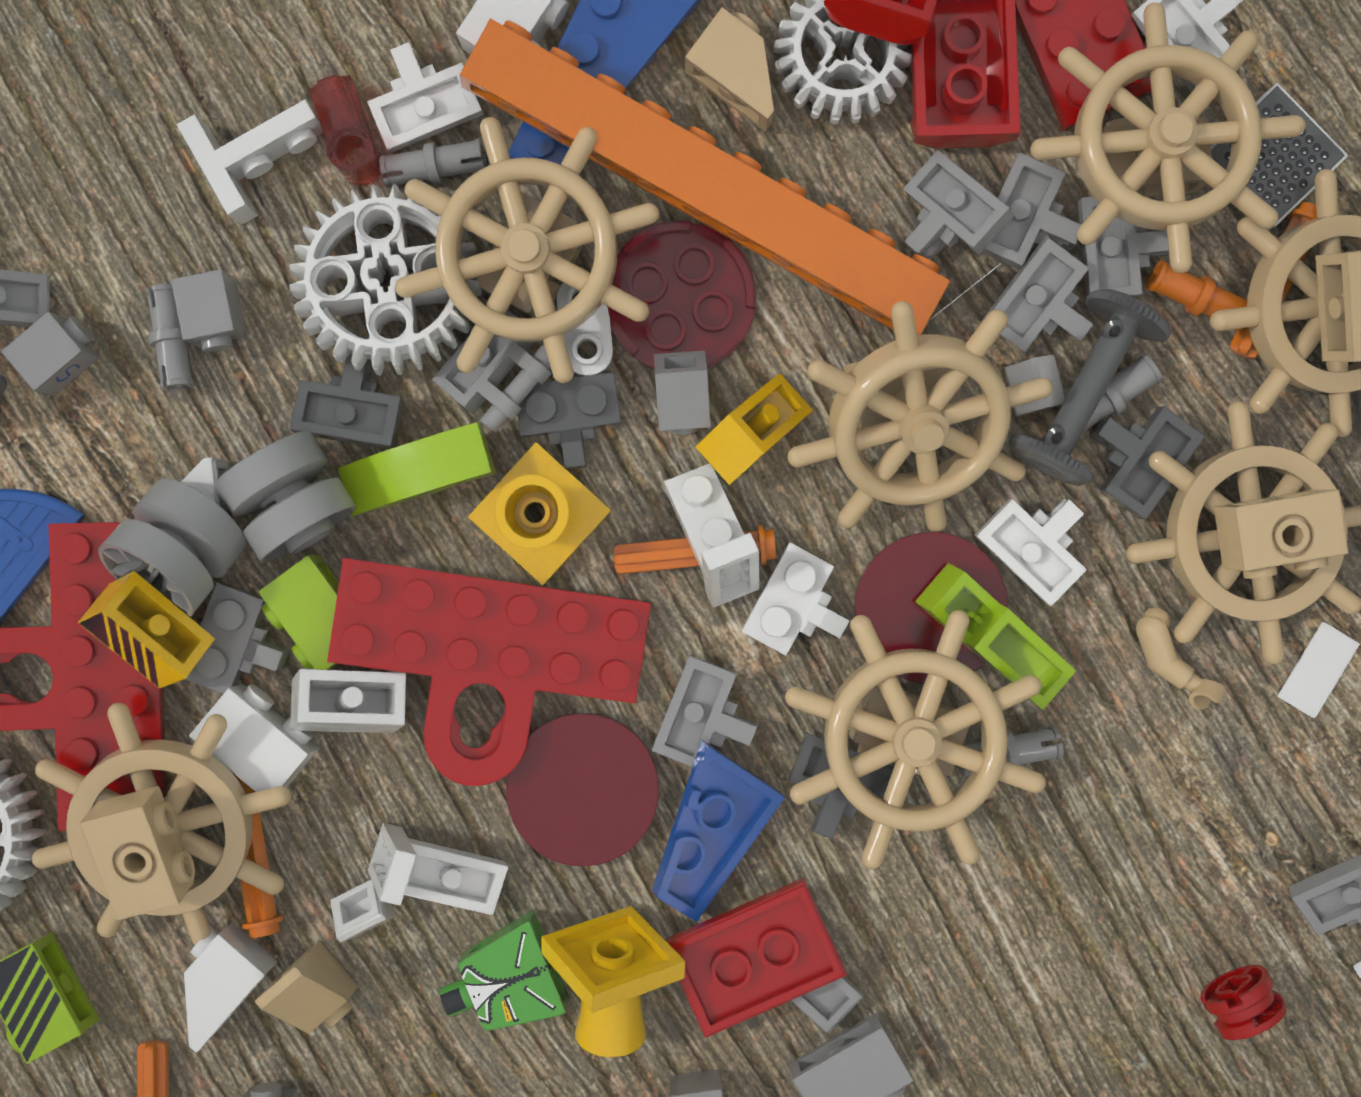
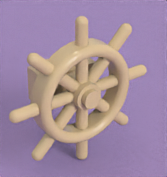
M1155 2L1147 5L1143 12L1147 48L1124 57L1106 72L1073 47H1066L1061 50L1058 56L1059 64L1091 91L1085 98L1079 111L1074 135L1036 139L1032 143L1030 151L1032 156L1038 160L1076 157V163L1085 185L1099 202L1097 207L1077 230V239L1080 243L1085 245L1094 243L1115 217L1138 227L1167 230L1171 268L1176 273H1185L1192 266L1189 227L1209 219L1229 203L1233 204L1262 228H1271L1277 223V211L1246 185L1259 160L1262 140L1297 137L1304 132L1306 124L1304 119L1298 115L1260 118L1256 101L1250 89L1236 72L1257 47L1259 40L1256 33L1253 31L1242 32L1220 59L1197 48L1169 45L1165 9L1160 3ZM1172 76L1188 80L1197 85L1179 108L1175 106ZM1150 77L1154 111L1124 87L1139 79ZM1215 99L1227 121L1208 123L1207 117H1198L1211 101ZM1108 104L1124 116V118L1108 122L1102 128ZM1231 143V154L1226 170L1212 159L1211 144ZM1207 184L1213 188L1198 198L1186 201L1185 194L1198 193ZM1163 196V201L1150 199L1148 197Z
M487 117L480 124V132L490 165L469 177L455 191L452 197L418 179H412L406 183L405 194L409 199L441 216L436 236L435 252L437 267L399 278L395 284V290L399 296L408 298L444 287L454 305L475 324L456 361L457 367L461 372L471 373L477 368L491 339L495 335L518 342L543 341L553 377L559 383H567L573 378L574 370L563 335L585 323L601 304L636 322L644 321L648 317L649 308L645 302L612 285L618 256L616 235L655 223L659 218V210L654 204L645 203L609 214L597 192L587 181L579 176L598 139L597 133L593 128L583 127L578 131L560 165L537 158L511 159L500 122L496 118ZM519 185H541L548 187L543 199L539 201L524 192L521 195ZM499 192L507 219L505 226L476 211L486 199ZM567 197L581 208L589 221L578 223V221L560 212ZM465 229L495 245L490 251L461 259V244ZM594 242L595 256L590 273L575 265L574 262L583 245ZM477 277L476 281H479V287L483 292L491 295L486 305L471 290L467 282L468 279ZM556 279L580 291L570 303L557 311L553 302L558 294L560 285L555 283ZM509 306L531 318H515L506 316L505 313Z
M1323 169L1316 174L1314 179L1316 219L1298 224L1283 233L1279 238H1276L1267 229L1257 225L1247 216L1239 220L1237 232L1263 256L1250 282L1247 306L1214 312L1210 317V325L1217 331L1248 327L1256 351L1265 365L1271 370L1270 374L1250 399L1249 405L1254 413H1266L1288 384L1302 390L1328 393L1330 423L1336 426L1338 430L1337 437L1343 438L1352 431L1350 392L1361 389V250L1341 252V239L1361 248V216L1339 215L1337 176L1334 171ZM1316 244L1319 245V255L1316 256L1317 274L1299 259ZM1287 278L1304 293L1302 299L1282 302ZM1305 320L1307 324L1291 344L1286 335L1283 322ZM1320 340L1322 361H1326L1327 371L1316 368L1306 361Z
M899 301L891 309L896 341L878 348L861 361L844 365V371L822 360H814L809 364L807 370L809 377L813 381L837 392L829 416L830 437L793 447L788 452L787 458L792 466L803 467L837 457L842 470L857 487V490L838 515V521L844 528L854 527L874 500L877 499L896 505L923 504L927 528L931 532H942L947 525L943 499L964 490L979 479L988 469L1012 481H1019L1025 476L1026 468L1022 462L1000 452L1008 436L1011 408L1047 398L1053 391V384L1049 379L1041 377L1016 385L1005 386L1000 375L985 356L986 352L1007 326L1008 317L1004 311L999 309L990 311L970 339L965 342L945 335H917L911 304L906 301ZM970 376L978 383L981 394L962 399L961 385ZM980 417L972 436L950 426ZM893 441L875 466L865 460L858 452L859 450ZM944 446L956 452L948 460L939 465L937 464L935 450L939 447ZM911 451L914 452L917 472L897 473L896 471Z
M1236 401L1230 404L1227 411L1233 449L1221 452L1207 459L1193 472L1163 451H1156L1150 455L1149 466L1179 490L1174 497L1169 511L1167 538L1134 543L1128 547L1126 555L1128 560L1135 564L1170 558L1179 580L1189 593L1196 598L1174 630V636L1178 642H1191L1213 611L1233 618L1258 621L1263 658L1270 664H1278L1284 658L1279 619L1289 617L1304 610L1320 596L1325 597L1347 614H1356L1361 610V599L1335 579L1342 565L1344 555L1348 554L1347 528L1361 526V505L1344 508L1340 491L1336 489L1325 472L1317 466L1338 436L1336 426L1331 423L1320 425L1300 454L1281 447L1254 446L1249 408L1246 403ZM1257 467L1268 468L1284 475L1267 498H1262ZM1234 473L1237 475L1240 502L1232 503L1215 490L1223 480ZM1204 507L1215 515L1217 529L1197 533L1200 513ZM1220 550L1222 563L1211 577L1202 562L1200 553ZM1282 565L1297 576V578L1286 588L1275 593L1273 576L1277 575L1276 566ZM1242 571L1245 579H1252L1254 599H1245L1228 592Z
M955 610L949 615L936 652L925 649H902L886 653L871 620L865 615H857L852 619L850 626L866 659V663L857 668L844 681L833 699L800 687H792L785 694L786 703L790 707L826 719L824 745L829 769L795 784L790 790V798L794 803L801 805L839 788L857 810L874 821L862 854V863L868 869H877L881 866L894 829L930 831L945 827L960 860L968 865L975 864L980 858V851L964 818L984 803L998 781L1032 793H1039L1046 786V780L1041 773L1005 761L1007 754V728L1002 712L1037 695L1041 691V681L1034 675H1028L992 692L987 683L977 673L956 660L969 625V616L962 610ZM928 673L920 696L903 690L897 675ZM948 680L960 687L971 702L957 709L940 703ZM978 722L981 725L980 751L963 746L969 727ZM849 728H851L849 735L853 742L859 744L857 751L861 753L851 759L849 758L847 745ZM896 761L883 798L873 793L859 779ZM955 765L972 771L966 781L952 793L943 774L951 777ZM914 774L921 776L933 801L932 803L904 805Z
M114 703L109 707L107 716L120 749L100 761L86 777L51 759H43L37 763L35 772L40 779L72 794L73 797L67 813L66 831L68 841L37 849L32 855V863L39 869H45L72 861L75 862L87 882L110 901L97 924V932L100 936L105 938L114 936L123 920L141 914L155 916L182 914L192 943L196 945L199 940L206 939L211 934L203 906L220 896L233 882L235 877L270 895H276L283 890L284 880L280 875L246 859L250 849L253 833L252 814L287 805L291 799V793L288 788L277 786L245 794L244 789L233 773L222 762L212 756L227 728V720L224 716L220 714L209 716L193 746L172 740L141 741L128 706L124 703ZM152 770H163L177 774L165 798H163L160 787L157 786ZM129 773L136 792L120 795L106 788V786L117 778ZM196 784L214 802L189 810L185 807ZM223 822L225 845L223 847L191 830ZM191 855L215 868L206 875L194 880L195 867Z

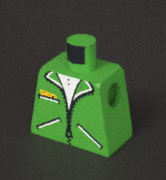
M534 910L522 915L470 947L462 954L458 966L463 979L439 989L442 1005L449 1017L475 1008L483 1029L490 1031L556 1017L566 1013L570 998L561 976L541 954V936H544V933Z

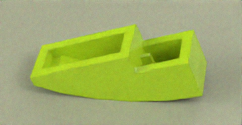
M478 422L422 438L338 468L342 484L357 506L356 510L351 514L352 517L448 490L453 486L496 474L483 426Z
M947 563L915 601L944 628L949 615L953 611L962 610L966 612L969 616V625L962 643L1009 683L1028 675L1038 677L1042 684L1041 691L1029 698V700L1042 710L1076 672L1071 665L1010 609L998 603L965 571L950 563Z

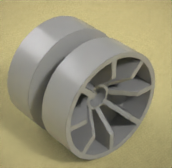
M310 431L294 433L265 446L234 465L218 478L214 484L216 491L233 517L249 515L262 509L264 510L243 531V535L261 563L273 561L288 553L291 555L296 554L316 544L336 529L335 526L350 516L357 508L338 477L308 484L328 464V459Z
M164 478L157 480L133 509L135 519L123 520L99 547L98 554L105 568L116 580L135 571L186 615L191 617L213 590L214 583L212 577H222L226 574L246 549V539L232 517L212 499L185 483Z

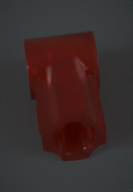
M332 75L318 80L317 84L309 89L327 142V156L339 173L351 184L359 186L368 185L381 174L379 158L382 154L374 142L354 80L350 75ZM358 147L366 148L365 156L359 163L354 165L345 164L346 156L351 150Z

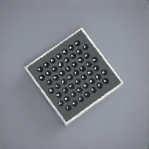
M1278 82L1256 101L1260 118L1298 115L1304 119L1306 126L1304 132L1297 137L1262 140L1259 160L1246 186L1277 211L1278 221L1273 227L1267 228L1268 230L1276 227L1315 189L1314 179L1319 171L1323 169L1333 171L1349 156ZM1231 143L1212 144V159L1226 170L1231 154Z

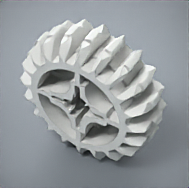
M805 0L806 6L796 2L793 3L789 12L792 20L787 19L780 22L778 31L784 38L775 40L773 51L782 56L775 62V73L788 75L782 81V91L786 93L799 89L794 99V106L799 109L808 101L812 102L813 107L810 116L813 120L821 116L822 109L830 110V123L834 125L839 123L842 111H847L849 120L855 124L861 118V107H863L867 114L874 117L880 111L879 100L883 103L891 104L896 97L893 87H903L907 80V75L901 69L908 68L912 62V55L903 51L910 44H895L876 38L883 58L882 71L878 73L871 66L873 60L864 50L869 35L832 24L823 5L825 0ZM806 35L815 42L813 48L818 51L822 58L813 75L807 69L801 51V43ZM855 42L849 61L845 55L844 61L836 59L830 66L836 47H838L840 52L841 47L849 49ZM844 79L850 81L856 87L860 84L863 86L855 89L841 90L831 88L828 85L835 80Z

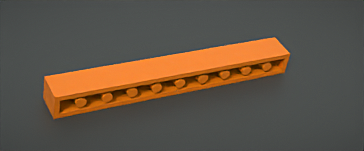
M489 19L460 73L462 88L570 148L581 128H593L597 133L598 139L588 159L893 331L891 316L893 305L899 301L910 303L914 312L917 335L922 334L950 282L949 279L938 274L940 267L936 263L917 254H913L912 258L894 249L896 242L886 234L874 229H869L866 233L850 224L852 217L844 210L831 204H824L822 208L805 198L807 191L795 182L785 178H780L777 182L760 172L762 166L753 158L739 152H735L731 156L715 147L717 140L704 130L690 126L687 131L670 121L671 114L660 105L649 100H644L640 104L624 95L626 91L624 86L613 78L604 74H598L594 78L578 68L580 63L569 53L556 47H552L549 52L531 42L533 39L532 34L520 25L508 20L501 25L493 19Z

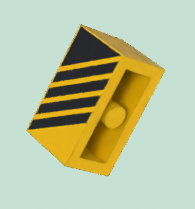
M135 571L111 582L77 622L159 689L186 679L215 640L212 635Z

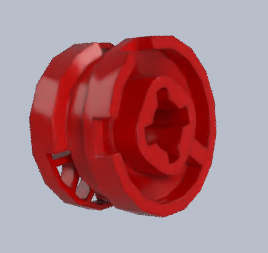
M1260 965L1243 966L1228 971L1208 983L1200 994V1000L1205 1009L1210 1014H1214L1217 1019L1213 1023L1216 1030L1226 1040H1241L1259 1035L1281 1021L1287 1012V1006L1281 994L1272 990L1273 979L1268 970Z

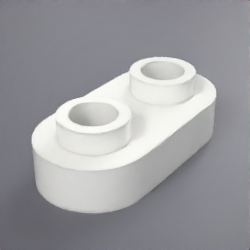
M564 282L557 294L558 310L570 303L574 295L579 292ZM601 304L585 323L563 335L574 374L580 377L602 374L610 366L613 358L608 307ZM585 341H590L597 347V353L590 359H584L578 354L579 345Z

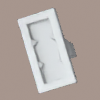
M306 100L297 103L221 147L211 129L195 114L176 124L227 215L241 225L259 216L239 180L244 177L253 179L265 174L273 167L272 161L288 152L297 154L311 148L317 142V136L327 131L317 113Z
M707 464L664 481L665 491L704 575L705 591L712 607H717L759 590V550L751 533L744 535L714 468Z
M383 823L370 861L368 873L379 900L382 902L401 906L403 897L406 895L493 915L508 865L502 860L408 838L402 827Z

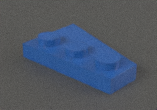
M702 739L652 888L658 899L696 922L785 798L779 790Z

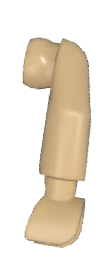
M1157 607L1147 609L1143 613L1142 618L1137 622L1136 634L1150 670L1178 689L1184 687L1190 691L1189 703L1197 710L1208 708L1211 700L1214 703H1221L1226 693V688L1216 681L1200 678L1194 673L1193 667L1177 657L1169 632L1171 624L1169 614Z

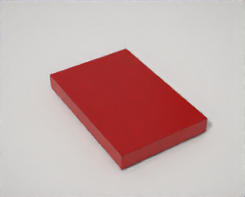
M804 877L664 939L685 960V977L679 980L705 1038L847 976L843 963Z

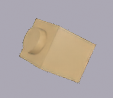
M722 7L685 56V73L766 132L772 123L774 106L764 38L759 35V27L750 18L739 12L733 16Z
M318 941L285 969L254 1002L261 1010L309 1034L322 1022L328 1028H331L353 1007L348 1000L358 988V985L324 945Z

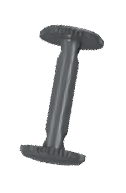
M1111 289L1092 291L1086 297V306L1095 315L1106 321L1107 324L1043 441H1038L1022 434H1013L1009 439L1012 452L1022 461L1050 477L1077 486L1090 483L1094 474L1070 455L1134 337L1160 343V341L1166 342L1171 335L1168 321L1160 312L1133 296Z

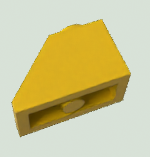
M779 373L728 414L695 447L730 485L806 418L813 409Z

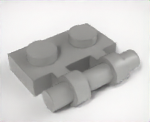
M506 311V316L517 318L510 311ZM494 335L477 368L471 373H463L458 369L456 361L468 339L467 337L432 380L472 414L487 399L493 405L480 421L496 433L508 418L513 421L522 410L518 405L538 382L543 385L552 374L548 370L550 363L544 343L532 357L526 351L533 342L512 341ZM517 364L522 370L503 392L497 388L498 384L513 366Z

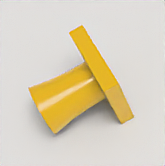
M535 442L472 511L468 518L541 585H545L612 510ZM532 503H540L545 509V516L538 523H532L526 516V510Z
M632 906L541 936V954L581 999V1008L575 1028L576 1041L584 1050L597 1056L621 1057L639 1049L647 1035L641 994L679 981L685 977V960Z

